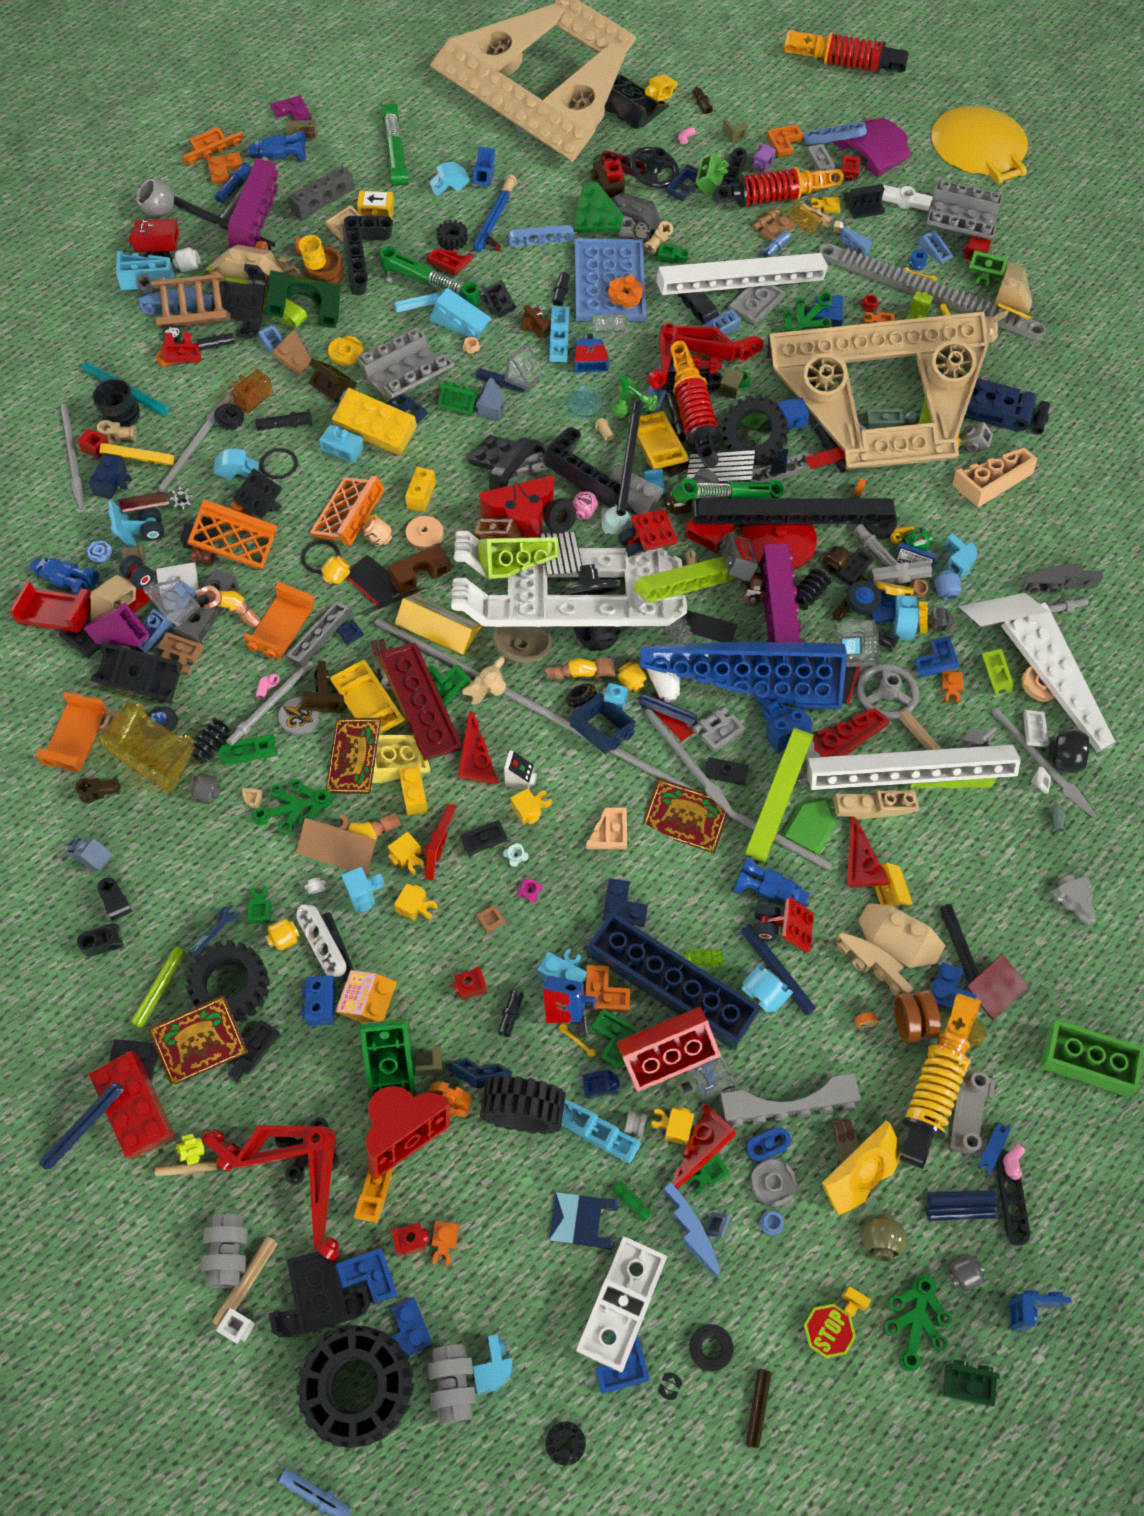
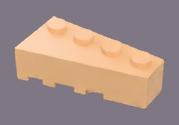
M1021 448L1003 454L1001 458H991L986 463L980 465L976 463L970 465V468L965 470L962 468L955 471L953 486L976 507H980L1032 475L1037 457L1027 449Z

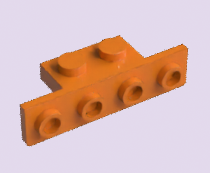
M216 127L190 138L189 143L194 151L183 155V164L189 163V165H193L202 157L207 159L216 151L223 152L230 145L237 146L241 144L243 132L240 131L224 137L220 128Z

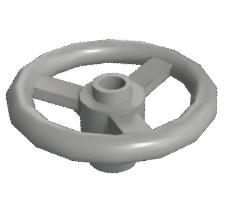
M879 664L868 668L858 679L856 688L859 702L866 711L876 708L872 704L882 698L885 700L897 699L906 705L903 709L893 712L882 711L876 708L889 720L901 718L900 713L905 710L911 713L919 701L920 691L916 680L908 671L896 665ZM882 672L883 678L878 691L866 697L864 692L866 681L875 673ZM900 676L909 684L912 692L911 698L899 691L902 685Z

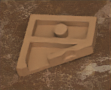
M295 330L272 351L273 357L299 375L310 366L311 359Z

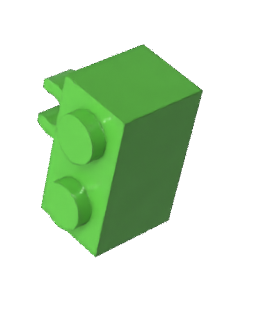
M715 152L702 157L695 183L706 195H711L717 187L722 185L723 175L728 173L726 167L729 164L726 160L722 161Z
M974 251L968 273L980 275L977 278L976 285L978 286L979 282L984 280L986 282L985 288H987L990 283L989 278L1002 281L1008 259Z

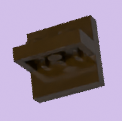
M313 358L311 359L309 365L315 371L309 384L334 402L340 400L346 387L354 389L357 385V382L334 366Z

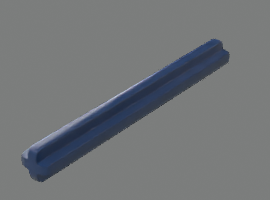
M751 924L744 926L741 930L742 935L771 972L788 986L786 991L788 989L793 991L791 997L805 1015L811 1014L816 1009L812 1001L764 940L752 933L753 926Z
M113 1082L43 1156L40 1164L45 1170L51 1169L122 1094L124 1088L119 1082Z

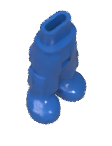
M297 131L287 137L281 134L263 138L259 142L256 141L255 144H249V156H257L258 159L263 156L285 159L291 153L295 154L299 161H306L303 131Z
M37 557L30 565V570L34 571L37 576L62 589L71 587L74 595H78L81 589L89 590L88 585L94 587L99 580V572L95 569H78L76 564L67 561L62 562L54 558L41 559Z
M748 856L743 863L740 875L733 889V892L740 894L746 888L757 890V896L782 904L786 903V898H792L804 907L810 894L802 890V886H798L791 879L783 877L781 873L771 868L765 871L758 867L754 860ZM749 875L757 876V877L761 878L762 880H761V882H760V881H758V880H756V879L750 877Z

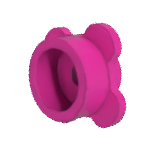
M524 879L521 889L518 890V896L520 898L525 897L530 902H536L538 893L542 891V885L534 880Z

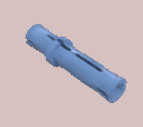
M288 1468L285 1469L278 1484L285 1486L317 1506L321 1513L327 1512L331 1516H349L353 1509L351 1506L349 1507L333 1497L334 1493L331 1491L325 1492ZM295 1483H298L306 1489L310 1490L311 1492H313V1494L311 1495L310 1493L296 1486ZM318 1497H321L324 1500L328 1501L332 1505L336 1506V1508H332L328 1504L319 1500Z

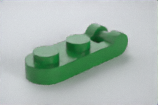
M264 735L237 741L233 746L225 744L218 751L219 759L225 765H234L278 756L277 748L274 747L276 742L275 736ZM265 745L266 748L260 749V746Z

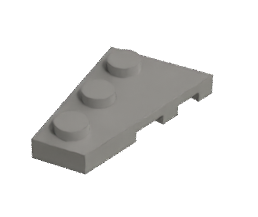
M616 465L610 475V478L621 484L623 468ZM632 473L627 504L636 514L652 512L664 490Z

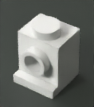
M230 1308L216 1331L238 1344L240 1340L246 1341L255 1323Z

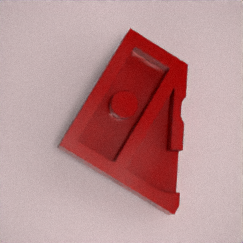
M436 248L427 256L426 263L456 276L473 259V254L468 253L467 256L457 255L458 251H446Z

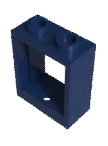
M599 693L573 712L570 726L606 755L611 750H616L624 740H629L634 735L636 721L615 704L605 702L604 695ZM601 713L620 730L610 738H607L588 721Z

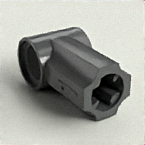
M141 274L137 278V286L140 289L141 297L160 292L159 289L151 285L153 280L148 274Z

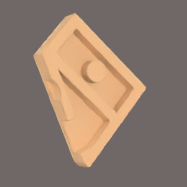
M605 808L600 821L594 828L593 834L586 843V849L627 850L626 808Z

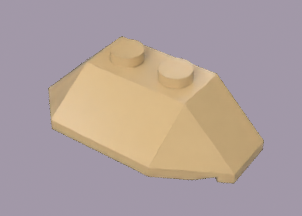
M239 244L219 256L211 269V272H220L223 276L249 281L248 274L244 271L245 264L258 265L265 274L266 284L270 270L283 272L271 251Z
M868 903L858 920L866 941L881 948L908 969L936 964L945 948V944L931 927L893 906Z

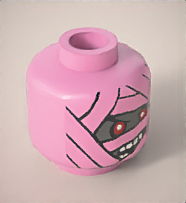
M588 491L578 493L572 502L576 508V518L579 520L583 518L590 519L598 507L596 496Z

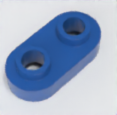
M780 1127L769 1130L752 1138L747 1144L746 1153L752 1161L762 1162L784 1152L791 1143L790 1134L787 1130ZM780 1137L782 1144H776L774 1138ZM754 1147H760L762 1149V1153L756 1154L754 1152Z

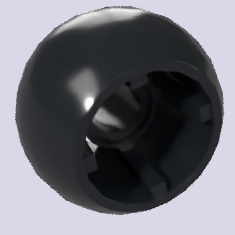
M1077 729L1060 731L1057 734L1056 740H1051L1049 758H1054V766L1067 773L1083 771L1088 760L1089 736Z

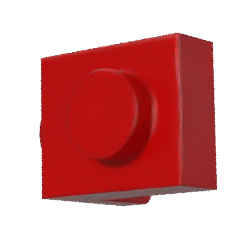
M843 157L842 173L845 180L852 181L858 178L860 157Z

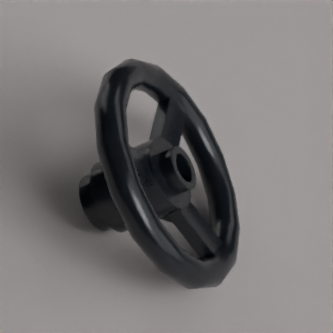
M646 146L638 148L631 154L629 160L630 170L635 178L644 185L652 188H666L679 174L678 164L663 148ZM636 159L647 164L646 167L651 172L650 179L639 172L636 167ZM663 168H672L673 174L670 179L662 182L657 181L658 173Z
M595 564L582 565L578 572L579 584L561 589L560 595H599L618 590L622 584L618 580L599 581L598 569L595 568Z

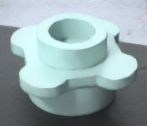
M520 843L511 845L503 852L504 857L508 858L512 867H516L518 863L528 860V853L524 852Z

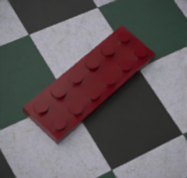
M416 642L379 652V661L424 761L461 750L463 745Z

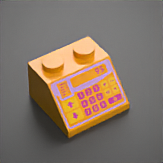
M351 970L335 1013L361 1023L382 1021L386 1015L397 982L379 974Z

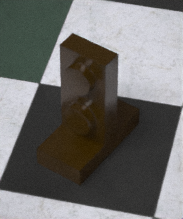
M600 161L593 162L591 178L596 180V183L602 187L609 198L621 192L624 193V182L610 183Z
M317 661L314 671L315 692L303 691L299 703L300 710L341 712L344 695L330 693V686L327 685L329 670H326V661Z

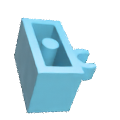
M332 424L329 425L319 439L322 451L352 464L364 449L362 437Z
M359 867L341 875L355 912L370 910L372 905L375 904L372 890L385 886L381 873L367 880L362 867Z
M567 949L564 954V960L548 952L537 969V978L545 982L547 976H555L578 981L584 985L587 972L576 967L580 963L581 955L578 954L576 959L571 960L569 958L571 950Z

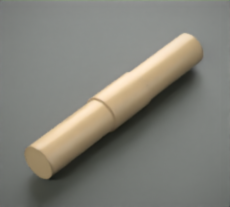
M214 1161L191 1165L186 1163L155 1167V1176L216 1171L218 1166Z

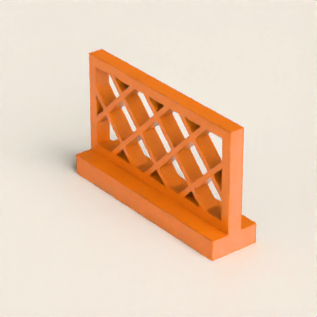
M371 476L369 480L344 477L310 531V535L317 538L339 540L344 545L351 546L385 490L379 478ZM347 484H352V485H354V486H352V487H350V488L344 490L345 487L347 486ZM355 491L357 492V494L347 498V495ZM345 498V500L336 504L337 500ZM346 505L348 506V508H346V509H344V510H342V511H340V512L338 511V509H340V508H342V507H344V506H346ZM336 511V514L327 518L330 513ZM339 519L338 523L330 526V523ZM327 525L326 529L319 531L320 528Z
M203 499L187 544L263 570L278 526ZM202 516L210 518L213 524L204 527L200 520ZM227 524L230 526L231 531L222 533L219 525ZM215 527L219 535L210 539L206 530ZM247 531L250 537L241 540L237 532ZM203 532L207 539L203 542L193 540L194 536ZM234 534L238 542L229 545L225 537ZM263 537L269 539L267 545L260 547L256 539ZM222 539L226 547L218 549L212 542ZM253 541L257 549L248 552L244 544ZM241 546L244 554L235 555L231 549ZM259 552L262 557L261 563L253 561L250 555Z

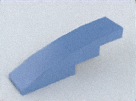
M670 1182L664 1188L663 1193L677 1208L672 1217L687 1232L682 1242L716 1278L721 1271L713 1247L690 1205Z

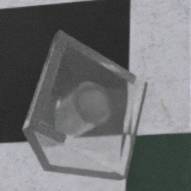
M528 343L524 344L507 358L505 381L527 390L546 374Z
M179 579L143 588L144 592L162 614L176 626H179L200 606Z

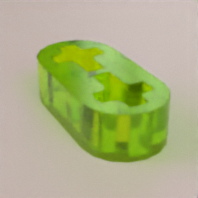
M686 950L682 952V957L696 966H722L724 964L723 952L719 950Z

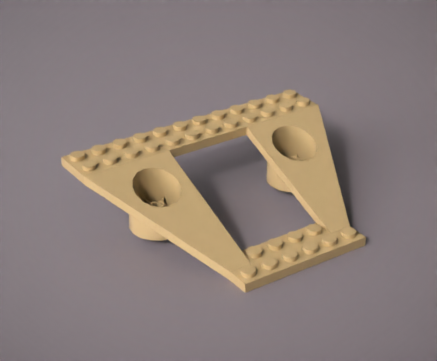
M556 0L552 5L448 39L430 64V67L573 163L593 136L596 126L601 122L605 112V104L626 52L635 42L636 37L579 0ZM557 25L560 30L598 54L546 98L541 100L506 76L513 74L519 68L523 57L522 52L553 26Z
M984 312L770 334L773 371L797 398H803L807 410L844 451L846 470L958 459L957 437L989 346ZM916 356L932 423L867 429L860 432L846 363ZM938 361L944 362L943 364H936ZM943 368L944 374H942L938 369ZM959 373L963 377L956 378V374ZM837 379L840 386L834 383L833 380ZM809 382H815V388ZM831 386L835 390L828 391L827 388ZM819 387L824 388V391H819L817 389Z

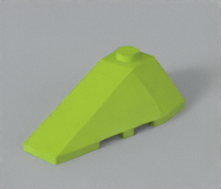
M558 537L478 540V558L487 579L508 578L516 573L523 572L531 567L559 557Z

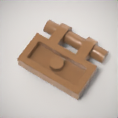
M777 208L768 211L766 216L758 218L752 225L754 231L759 228L762 229L760 235L770 243L783 230H787L788 233L796 225L795 222L784 214L781 217H777L780 213Z
M168 632L165 633L157 647L158 651L162 653L161 657L170 659L171 656L178 658V662L183 664L180 674L184 673L190 675L192 671L191 667L186 666L187 662L195 664L204 649L200 643Z

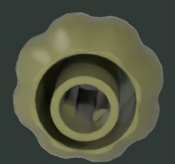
M879 1214L878 1218L870 1220L865 1224L862 1231V1241L869 1253L872 1254V1249L874 1248V1259L889 1262L893 1261V1257L900 1256L906 1249L907 1234L902 1225L893 1220L892 1215Z

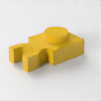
M822 197V200L811 198L810 203L815 204L812 205V208L823 210V213H840L839 197Z
M919 602L917 627H920V633L928 634L927 602Z

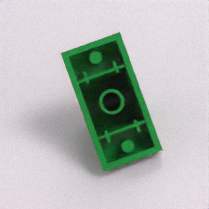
M407 1018L360 1023L359 1029L369 1099L371 1100L372 1096L380 1089L390 1086L404 1088L415 1097L416 1085L412 1038Z

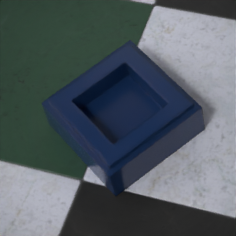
M353 619L336 630L347 645L364 636V633Z

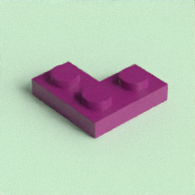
M301 95L270 104L276 118L292 114L295 121L312 120L311 114Z

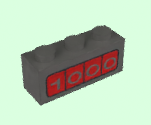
M728 532L726 537L720 542V549L728 574L750 582L758 566L750 541L747 538Z

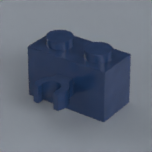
M104 454L89 480V485L94 495L112 499L118 487L123 490L128 489L127 483L124 482H132V478L129 474H126L127 469L122 458Z

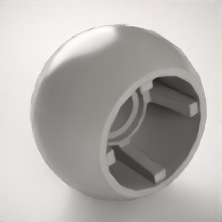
M149 179L140 187L137 194V203L146 215L161 218L171 212L174 206V194L166 182L160 179Z

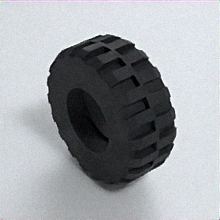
M358 1325L335 1329L331 1331V1334L326 1337L323 1336L316 1342L315 1348L309 1350L305 1356L307 1360L304 1367H300L298 1376H301L300 1385H297L296 1389L297 1395H300L301 1403L298 1404L300 1413H304L307 1426L317 1433L316 1436L323 1441H328L334 1446L348 1448L372 1445L377 1441L383 1440L392 1430H395L401 1423L400 1420L403 1415L407 1413L410 1406L408 1405L410 1396L413 1395L412 1368L409 1367L405 1351L401 1349L399 1343L394 1338H391L385 1332L372 1327ZM360 1360L368 1363L375 1370L378 1377V1391L374 1401L367 1408L351 1412L343 1409L336 1402L333 1384L337 1372L344 1364Z

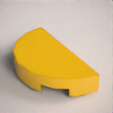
M876 581L878 589L886 591V594L913 596L915 588Z

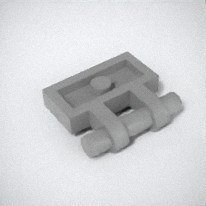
M725 706L715 709L711 712L710 716L700 719L692 727L696 734L702 730L705 731L701 739L713 753L743 734L746 730L734 714L727 718L725 717L728 713V709ZM715 721L719 722L716 726H711Z

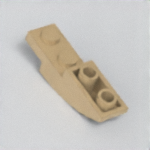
M876 791L875 794H835L833 797L836 816H852L857 820L899 816L919 810L915 791Z
M844 933L838 935L835 941L837 949L843 955L847 954L852 959V964L857 970H863L867 973L873 969L877 979L885 981L890 986L889 989L894 996L913 991L914 988L900 975L904 967L887 952L864 939Z

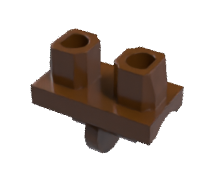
M525 305V313L520 319V328L524 332L533 331L539 339L544 337V332L551 328V321L548 318L541 320L542 312L539 307L532 309L529 305Z
M754 572L750 582L741 581V587L744 590L743 600L749 606L756 605L760 601V596L766 597V591L763 587L764 579L760 577V573Z

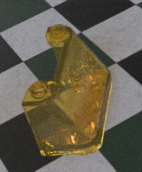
M127 701L97 738V741L115 758L171 794L176 788L196 748L193 745L195 741L186 734L183 737L175 735L151 719L145 713L147 709L139 703L134 705Z

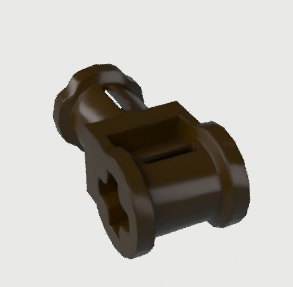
M117 776L100 781L99 778H83L75 785V790L79 794L80 800L84 803H92L95 800L103 799L104 795L121 794Z

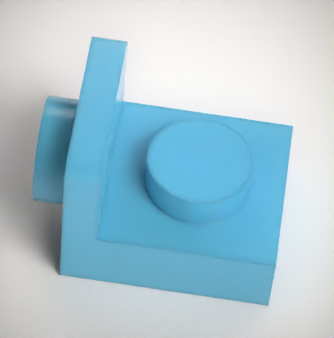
M609 683L604 695V701L613 703L621 710H624L628 687Z

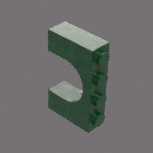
M270 270L267 282L265 314L283 318L286 298L296 294L304 295L312 299L318 306V325L336 328L339 318L340 285Z

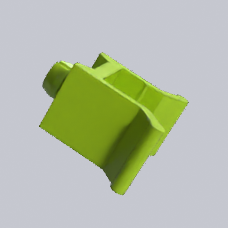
M917 291L915 296H913V303L906 320L926 318L934 296L928 295L927 292Z

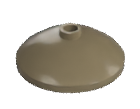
M501 626L494 629L493 642L496 649L510 660L521 663L536 662L546 657L551 650L552 637L545 626Z

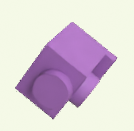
M761 143L759 152H756L753 157V168L756 171L765 173L774 162L776 149Z

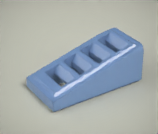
M845 226L842 227L839 240L850 250H855L857 254L862 253L864 257L868 255L872 241Z
M935 230L923 235L918 241V244L939 264L954 257Z
M731 309L701 327L717 328L716 325H718L719 330L723 334H727L739 329L741 320L736 312Z
M274 325L258 332V339L271 355L274 348L284 340Z

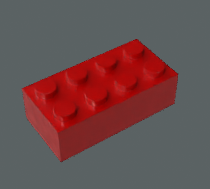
M701 1007L616 1042L637 1092L721 1057Z
M130 1051L88 1073L98 1097L113 1082H119L124 1088L122 1094L108 1107L105 1113L125 1158L134 1159L176 1136L138 1054Z

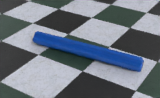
M501 191L473 243L474 251L480 252L489 237L487 232L491 233L509 199L508 191Z

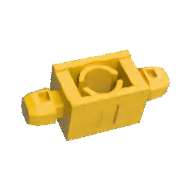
M666 74L650 78L645 94L657 102L673 96V90L676 89L678 83Z

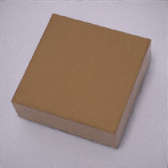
M495 904L476 915L487 934L506 923Z

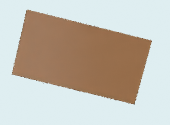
M305 818L296 854L349 871L362 867L367 876L376 840Z

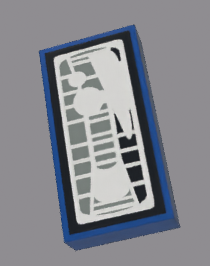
M900 543L895 556V560L898 563L930 560L932 568L937 558L935 554L904 543Z

